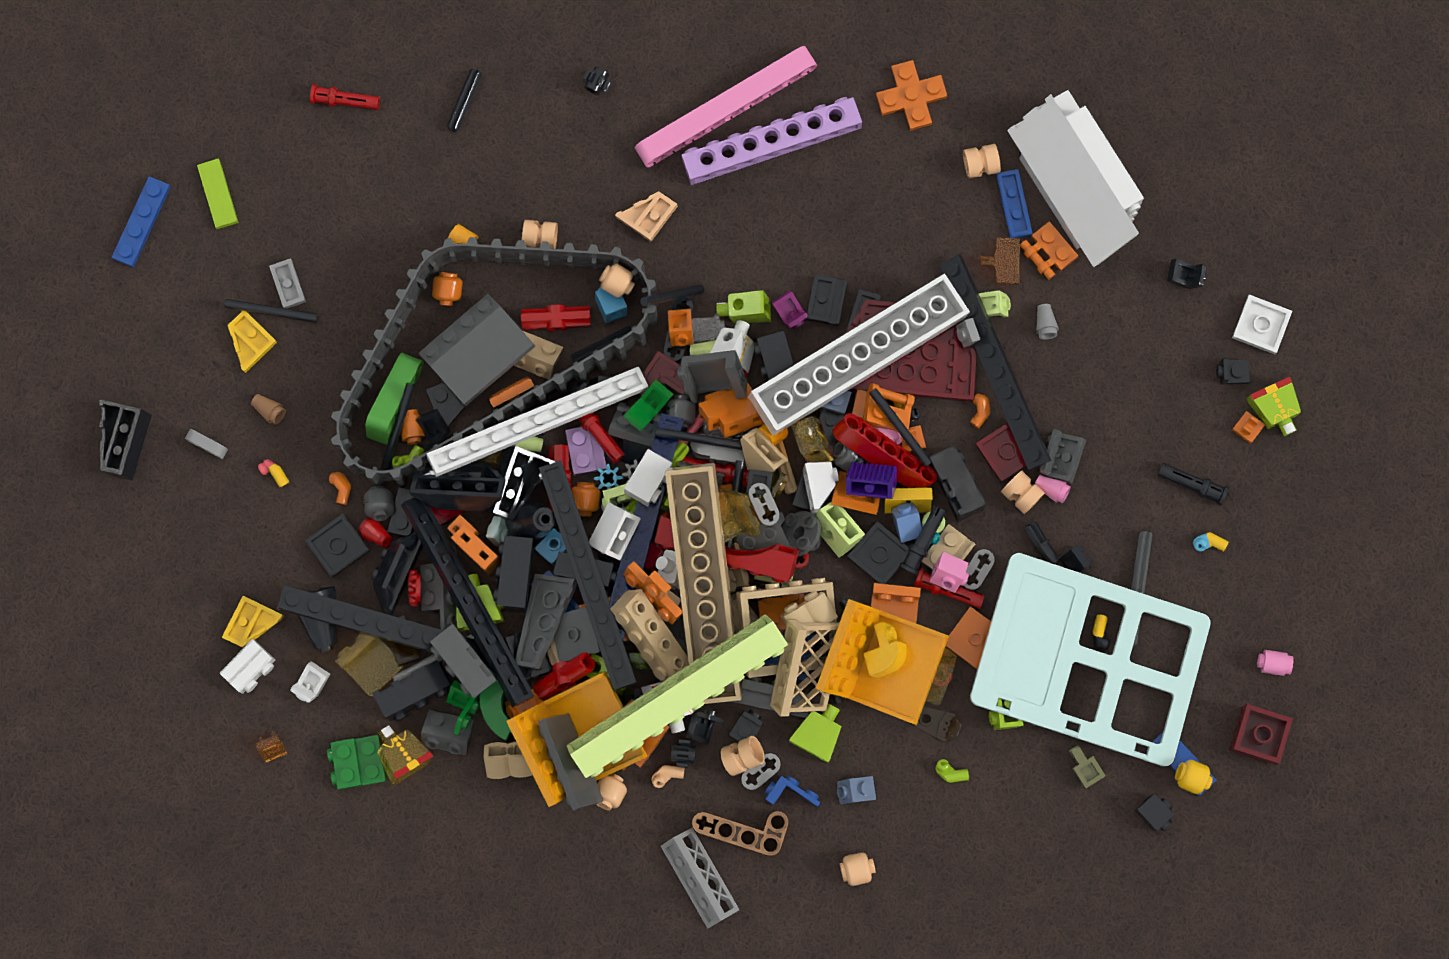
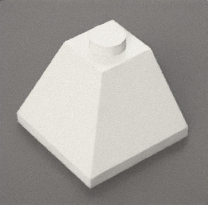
M831 462L805 463L803 476L810 511L813 515L817 514L836 485L835 482L839 481L837 469L832 468Z

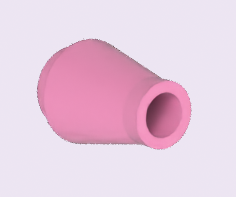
M1039 475L1035 482L1045 492V495L1056 503L1058 501L1063 503L1071 486L1066 485L1067 482L1042 475Z

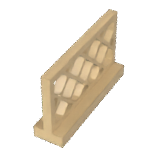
M797 620L787 621L784 639L788 645L784 647L785 651L780 655L770 706L780 717L789 716L790 712L826 711L830 693L816 689L817 683L814 679L821 674L825 662L822 663L819 657L827 650H830L834 637H832L827 642L823 636L830 630H835L836 634L840 622L799 623ZM814 630L817 634L806 642L807 631ZM821 639L824 645L814 653L811 647ZM809 650L812 656L802 664L800 662L801 656ZM817 661L820 666L809 674L806 669ZM804 671L808 677L797 686V677ZM812 682L815 688L805 696L802 690ZM820 692L822 694L820 703L812 704L810 700ZM800 693L803 698L797 704L791 705L792 699Z

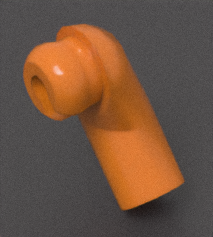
M980 393L974 396L973 403L977 407V413L970 421L977 429L981 427L991 413L989 398Z
M333 472L329 476V482L338 489L336 503L347 505L351 484L343 473Z

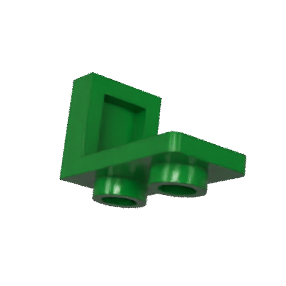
M655 380L641 398L626 412L624 418L632 426L642 431L673 396V393L658 380Z
M454 680L446 702L463 709L457 719L453 733L458 736L462 728L467 729L471 721L470 715L477 713L480 702L477 701L479 694L474 698L471 694L467 696L459 686L461 683Z

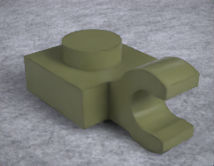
M1079 745L1068 750L1078 764L1072 769L1085 789L1105 777L1094 756L1087 759Z

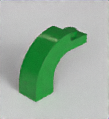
M496 680L480 693V708L490 729L508 742L512 732L506 722L509 719L503 708L505 693Z

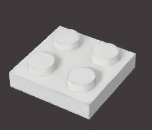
M1248 295L1232 339L1275 355L1292 311Z

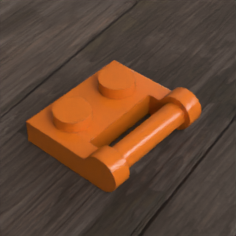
M870 383L867 389L863 420L873 427L898 432L869 395V392L877 388L884 399L902 404L901 409L893 406L890 407L909 430L911 408L915 397L910 394L903 395L880 388L878 384Z

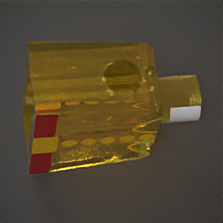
M811 416L791 425L800 453L808 463L830 462L834 460L819 419ZM814 451H820L819 453L813 455Z
M389 725L378 733L385 743L379 747L377 753L392 786H395L430 764L433 755L409 730L396 735Z

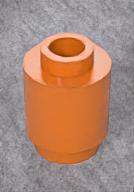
M416 409L407 411L401 431L402 441L407 442L408 445L418 444L425 437L422 428L416 422L419 416Z

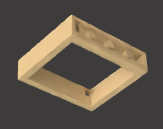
M825 578L811 579L812 583L803 584L802 580L789 581V586L780 587L779 583L765 584V589L757 590L756 586L742 587L743 591L736 592L740 631L750 625L748 599L824 590L836 613L833 582H825ZM835 630L829 631V640L834 637ZM820 657L819 659L824 663L827 657ZM803 659L800 662L803 664L807 659ZM815 661L806 670H816L820 665ZM779 662L764 664L755 671L751 669L745 673V676L751 678L776 675Z

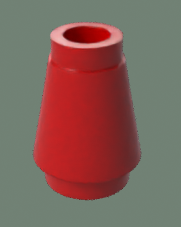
M365 519L359 527L361 536L364 539L383 548H387L393 540L381 523L374 519Z

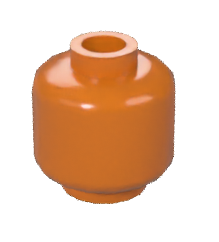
M439 272V276L434 277L432 297L439 300L440 305L453 306V301L461 299L463 282L457 277L458 274Z
M578 482L577 486L571 489L580 516H592V512L600 509L601 490L595 487V483Z

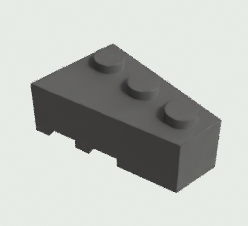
M454 624L430 641L433 645L430 647V650L438 659L442 657L447 665L444 667L452 677L457 676L462 682L459 686L467 696L471 694L473 698L497 680Z

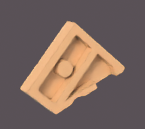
M658 191L650 195L648 199L633 204V207L623 212H617L615 217L651 242L678 206L677 203Z

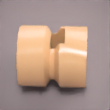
M996 144L982 146L981 150H978L976 147L963 150L965 170L969 179L980 177L983 172L987 175L1000 173V159Z
M525 220L522 240H524L526 247H540L543 241L549 243L550 249H556L558 224L556 222H544L540 225L538 221Z
M1020 471L1002 489L1001 493L1010 501L1015 500V506L1025 514L1042 498L1045 492L1038 485H1031V479L1023 471Z
M749 736L740 740L738 744L732 743L721 749L723 765L732 776L745 772L747 768L752 769L760 766L765 761L763 748L754 736Z

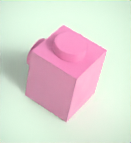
M942 552L934 565L929 582L955 593L960 585L964 586L968 579L969 573L966 572L968 562Z

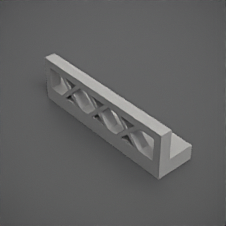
M693 828L661 845L662 850L707 929L739 911L737 904ZM684 837H689L693 844L692 849L686 846L683 841ZM696 858L702 860V862L704 863V870L698 867V865L696 864ZM708 878L716 884V891L708 885ZM720 899L725 901L730 909L726 913H724L720 906Z

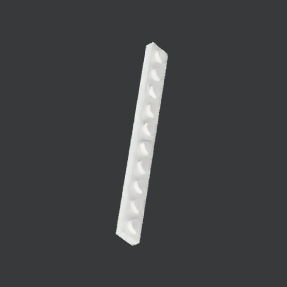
M638 366L427 453V459L436 477L643 392L648 389V384Z

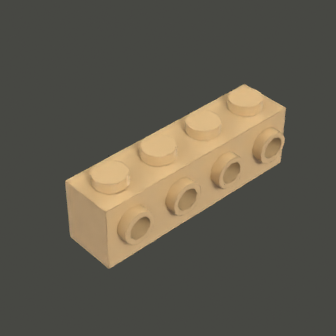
M642 589L626 591L610 608L617 622L622 625L629 639L638 648L642 658L649 664L655 677L660 682L665 681L689 665L688 656Z

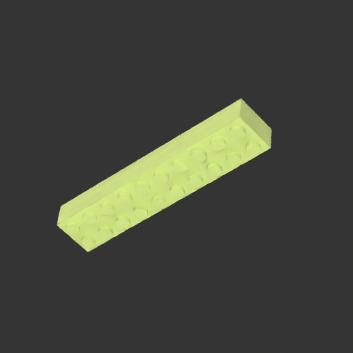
M766 614L566 745L571 757L585 778L597 776L608 763H617L624 757L623 754L630 749L632 751L638 749L644 744L643 740L649 736L656 737L664 731L663 727L669 723L675 724L682 720L684 713L690 709L694 711L703 706L704 700L708 697L720 695L725 690V686L731 682L732 684L738 683L749 670L755 671L765 664L764 660L771 656L774 658L785 651L784 647L788 645L775 623Z

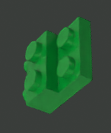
M379 735L331 742V748L327 749L329 762L334 763L335 771L331 772L333 786L337 785L339 790L387 782Z

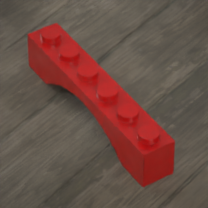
M666 511L660 517L654 543L661 544V547L664 549L674 550L670 512ZM778 543L757 550H738L725 546L727 566L729 568L749 570V573L752 575H766L780 583L789 582L794 574L799 554L798 549Z

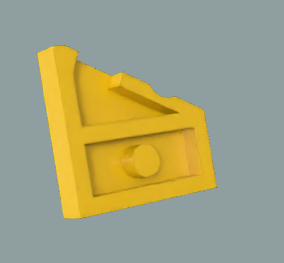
M242 311L228 324L234 341V347L241 363V369L245 373L277 343L246 311Z
M242 596L222 638L244 648L252 639L256 640L281 621L284 615Z

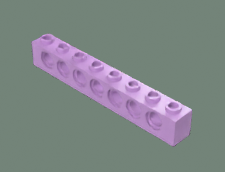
M843 97L829 106L822 104L816 106L811 112H798L792 115L790 119H777L772 121L769 126L763 128L762 126H756L751 128L748 133L742 135L735 133L730 135L727 140L721 142L714 140L707 143L706 147L700 149L693 147L686 150L685 154H682V162L690 184L694 185L861 129L862 120L854 98L847 99V97ZM837 114L841 117V120L833 122L829 117ZM815 121L819 123L820 127L811 129L808 124ZM789 129H796L799 133L796 136H789L786 132ZM768 136H774L777 138V141L775 143H768L765 139ZM753 143L756 148L748 151L744 148V145ZM726 150H731L735 153L730 158L722 155ZM705 157H710L713 162L709 165H704L701 163V160Z

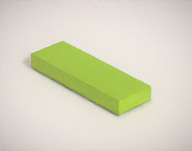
M219 158L197 165L215 228L220 229L239 223Z

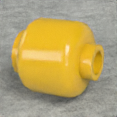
M1187 760L1185 763H1180L1175 774L1178 786L1193 794H1200L1204 789L1208 790L1213 780L1210 776L1209 767L1195 760Z

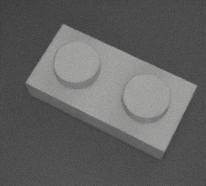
M291 258L270 265L269 267L283 308L288 309L305 303L306 299Z

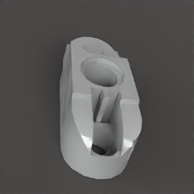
M690 442L692 453L696 458L722 465L732 463L734 466L736 460L745 461L743 450Z

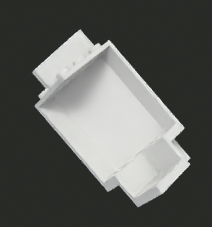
M1067 90L1055 98L1050 94L1045 98L1046 103L1033 108L1023 117V121L1013 125L1007 131L1021 152L1020 161L1076 250L1082 248L1092 266L1095 267L1139 234L1132 222L1135 220L1133 217L1138 214L1137 211L1141 208L1140 205L1144 197L1086 106L1079 108Z

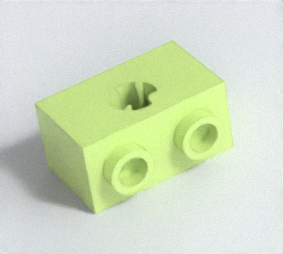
M830 502L815 515L821 525V537L839 558L853 549L865 535L841 506L832 505Z

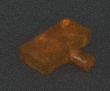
M997 238L994 256H980V265H994L996 285H1019L1020 238Z

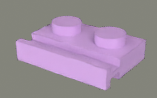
M582 427L566 430L574 476L598 471L597 468L606 470L604 450L589 431L583 430Z

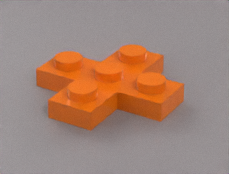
M913 60L891 66L897 87L876 93L882 116L904 110L910 131L932 125L927 103L947 98L942 76L939 75L919 81Z
M633 561L623 573L626 582L633 588L642 589L655 610H658L660 617L673 625L680 618L683 611L667 596L672 587L656 571L648 576Z

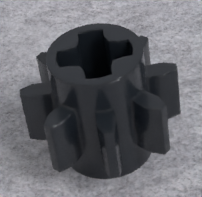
M594 67L593 71L587 69L582 78L584 79L583 82L586 83L584 88L595 95H599L601 91L607 93L611 85L608 79L609 74L598 67Z
M679 739V744H672L671 761L677 762L676 767L688 768V763H695L696 746L690 745V740Z

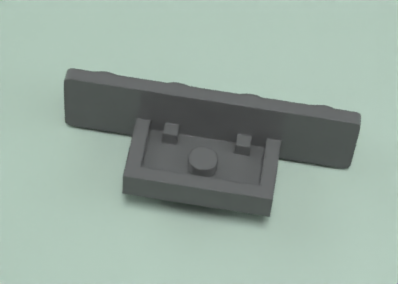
M449 540L457 555L456 543ZM433 563L420 565L421 611L431 612L440 610L441 630H445L452 624L457 628L456 605Z
M751 677L748 680L743 679L741 680L742 699L730 702L775 711L770 706L775 681H772L770 685L762 683L763 679L758 677ZM800 693L792 699L791 705L797 704L803 698ZM809 711L790 712L789 714L807 718Z

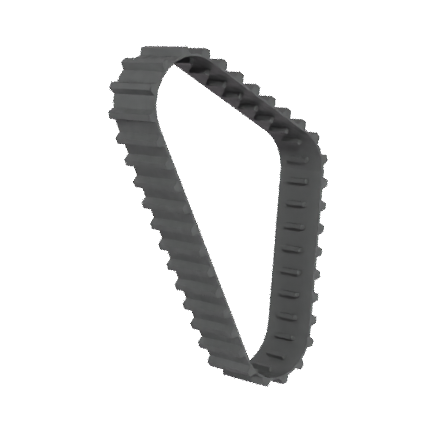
M470 237L466 244H454L451 238L444 240L443 247L437 248L433 252L425 249L421 253L423 261L419 264L418 268L409 269L407 272L410 283L406 290L398 289L396 292L399 303L395 310H386L385 316L388 319V323L384 330H375L373 334L377 339L373 350H365L362 355L366 359L363 369L354 370L351 374L355 379L351 391L343 390L340 394L344 400L340 411L332 412L331 416L337 424V435L331 438L332 444L341 454L346 455L343 463L355 476L365 474L366 478L374 486H382L384 482H397L401 487L407 486L408 478L413 477L415 472L423 471L431 466L427 459V453L512 419L517 415L524 414L537 403L541 406L548 404L547 397L556 392L565 395L568 392L567 386L576 380L580 382L582 379L588 382L587 374L597 368L603 373L608 370V361L615 357L623 361L627 359L626 351L634 345L643 347L647 343L645 334L648 332L649 327L658 324L657 308L655 305H649L647 309L643 308L642 310L643 319L637 326L634 325L631 328L632 331L619 339H614L613 343L599 351H593L594 354L579 363L576 361L572 367L560 374H554V377L539 386H534L533 390L519 398L515 397L514 401L499 410H493L494 413L482 420L474 421V424L460 433H454L453 437L439 445L435 444L434 448L419 457H413L414 460L401 467H393L392 470L380 471L377 467H373L372 470L361 466L363 462L357 456L353 459L349 448L352 447V443L348 439L349 427L352 428L353 424L351 421L357 409L361 408V402L368 389L372 388V382L379 369L383 368V362L390 349L394 348V341L400 330L405 328L406 325L404 323L411 310L415 309V303L422 290L426 289L428 279L445 264L457 262V260H473V262L482 260L497 261V263L516 262L521 263V265L533 263L545 264V266L566 265L570 268L583 266L597 269L598 267L606 268L607 265L612 266L617 263L631 271L633 274L632 279L634 281L638 279L644 286L642 288L643 297L657 294L655 280L646 278L644 263L640 258L632 261L622 256L621 248L614 247L610 253L599 252L597 245L594 244L590 245L588 251L574 250L572 243H566L564 249H550L549 243L542 241L539 248L526 247L524 240H518L515 247L502 246L500 239H493L491 245H480L476 237Z

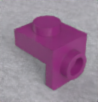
M790 290L771 302L780 319L788 328L799 327L805 322L804 319L808 317Z

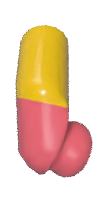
M263 460L264 462L258 465L262 475L270 472L279 487L289 482L281 467L271 460Z

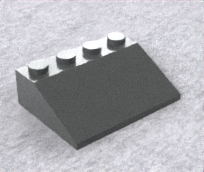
M487 294L418 354L455 396L467 406L530 352L535 345L501 306Z

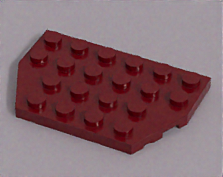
M865 300L846 333L897 302ZM960 321L849 390L867 391L870 383H875L880 388L903 395L910 394L917 397L972 402L974 400L977 355L974 348L972 349L971 346L963 348L962 342L959 341L956 326L961 323Z

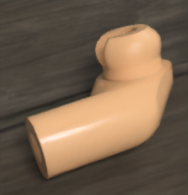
M663 765L652 776L653 786L661 788L671 778L683 779L685 768Z

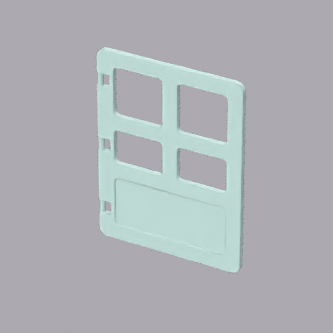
M1016 553L1008 561L970 693V700L976 706L1066 734L1159 766H1169L1175 758L1209 632L1210 619L1203 613L1037 558ZM1092 596L1124 606L1125 610L1112 655H1107L1079 644ZM1143 612L1190 628L1188 642L1177 677L1130 661V654ZM1074 662L1106 673V679L1093 722L1063 714L1060 711L1067 681ZM1124 679L1159 689L1172 695V701L1159 744L1112 729L1111 723ZM998 698L1011 702L1009 710L996 706ZM1067 721L1079 724L1078 732L1067 729ZM1136 743L1148 747L1147 753L1143 754L1134 751Z

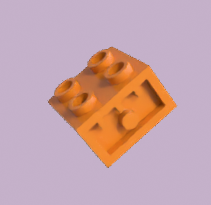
M874 583L871 607L916 623L921 588Z

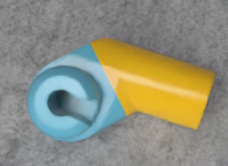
M1208 532L1197 536L1194 539L1193 545L1197 551H1204L1213 546L1224 552L1229 542Z

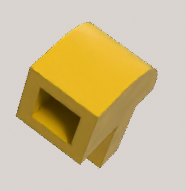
M884 622L874 625L880 647L863 653L869 675L876 678L896 672L903 665L907 654L906 644L896 641L897 633L894 627Z

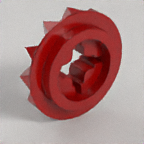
M411 569L408 579L409 604L417 607L418 602H421V574H417V569Z

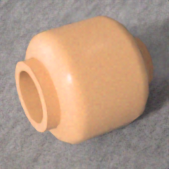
M617 263L612 266L607 265L599 278L601 288L616 298L621 297L624 293L628 295L635 284L631 281L633 278L631 271Z
M611 774L598 780L597 785L604 801L596 804L597 806L609 811L620 806L627 793V788L623 784L624 780L620 776Z
M864 852L847 855L843 858V863H840L843 881H847L850 886L869 883L872 879L871 874L876 873L873 859H868Z

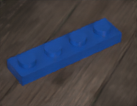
M148 177L111 257L113 260L134 268L171 188L169 184Z

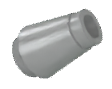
M1041 304L1037 306L1036 333L1043 340L1055 338L1059 328L1051 305Z

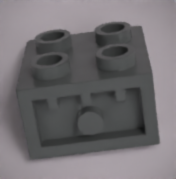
M782 511L779 512L778 521L773 525L767 526L757 521L741 528L735 534L741 550H757L777 543L791 547L781 527V524L785 521ZM774 515L764 518V520L768 519L769 522L773 521L772 517Z

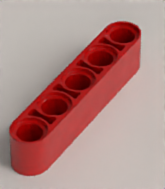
M848 413L834 426L832 431L834 437L868 462L878 466L880 464L883 466L885 464L887 466L891 465L892 467L895 465L897 467V482L904 487L929 488L936 482L937 474L929 465L924 467L915 455L857 415Z

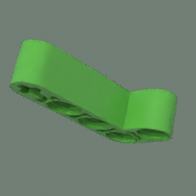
M401 353L398 356L368 414L365 424L368 439L388 445L407 382L416 384L423 369V360L405 353Z

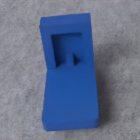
M789 775L786 778L781 776L776 784L771 782L765 791V794L768 795L765 800L772 805L775 804L786 786L816 807L820 805V802L817 800L819 798L817 794L808 788L804 792L797 787L799 782Z

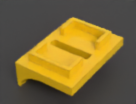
M896 488L893 499H885V513H892L891 508L906 503V500L914 503L919 513L931 512L932 488Z

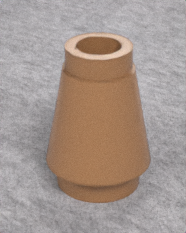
M257 394L251 401V405L268 423L278 424L286 414L282 404L260 394Z

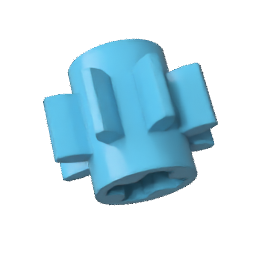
M609 464L606 465V470L604 471L601 468H597L601 474L600 477H594V480H600L601 482L598 489L606 486L607 490L613 485L615 487L619 486L616 483L617 479H623L622 476L616 475L619 468L616 467L614 470H611ZM612 472L614 474L612 477L614 482L612 484L610 482L603 483V473L609 474Z

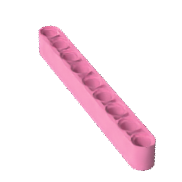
M802 46L645 138L635 146V150L645 166L651 167L654 165V162L658 163L673 154L672 151L677 152L692 143V139L697 140L712 131L711 128L715 129L731 120V116L734 118L749 109L750 105L754 106L768 98V94L773 95L788 86L789 82L791 84L807 75V71L812 72L817 67V64L807 48Z

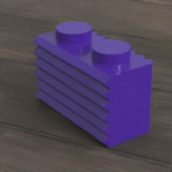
M854 461L851 463L846 477V495L893 499L897 486V467L895 465L892 467L886 464L878 466L872 463L870 465L863 462L861 464L859 462L855 463Z

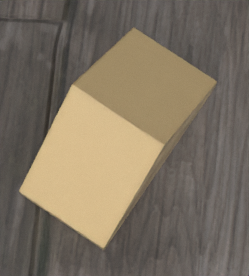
M757 427L740 439L748 470L773 472L788 461Z

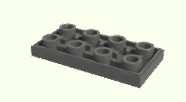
M570 714L544 718L538 721L540 736L546 742L548 756L555 765L557 779L563 785L566 801L572 810L603 802L604 800L595 777L589 776L585 778L566 746L578 738Z

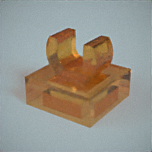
M274 731L271 732L272 737L264 739L263 736H260L259 742L255 743L257 751L265 763L287 754L283 742Z

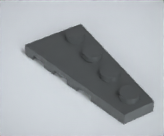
M535 574L515 659L519 667L540 668L578 585L576 579Z

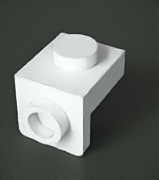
M311 661L307 664L300 679L292 686L290 691L296 694L298 699L311 702L320 694L330 673Z

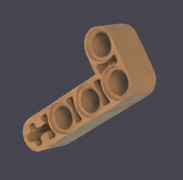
M701 812L694 816L692 825L699 834L767 856H774L781 849L788 827V818L782 812H773L767 819L764 831ZM774 816H781L784 819L785 824L781 829L772 827L771 820ZM703 817H706V821L713 825L714 820H718L719 822L715 826V834L710 833L712 828L704 827L703 830H700L699 824L696 823L697 820H702ZM728 824L732 827V834L729 837H722L719 834L721 825ZM750 831L755 835V840L752 844L746 845L742 842L741 836L744 832ZM769 838L776 840L778 844L777 849L773 852H768L764 849V842Z

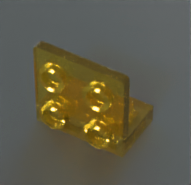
M727 489L718 491L724 543L741 533L756 537L761 535L758 528L760 523L749 508L751 504L748 497L743 493Z

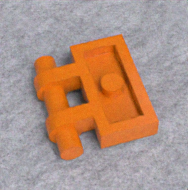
M1050 221L1031 236L1036 244L1031 246L1025 240L1019 245L1024 250L1023 254L1026 258H1030L1038 267L1037 271L1041 275L1044 274L1048 280L1055 276V273L1051 270L1053 265L1059 271H1062L1078 258V254ZM1042 249L1049 259L1044 261L1037 252Z

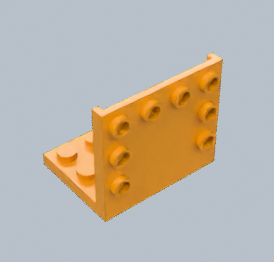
M848 599L816 689L854 700L917 725L949 636ZM884 622L894 627L897 633L896 641L906 644L907 654L903 665L896 672L876 678L869 675L863 653L880 647L874 625Z
M606 671L506 721L548 807L565 799L566 793L563 785L557 779V770L548 756L546 742L540 736L538 721L569 713L577 735L580 737L624 708L616 691L613 689ZM643 746L634 751L628 750L617 763L612 764L610 762L603 767L604 770L595 776V780L604 778L646 758L647 754Z

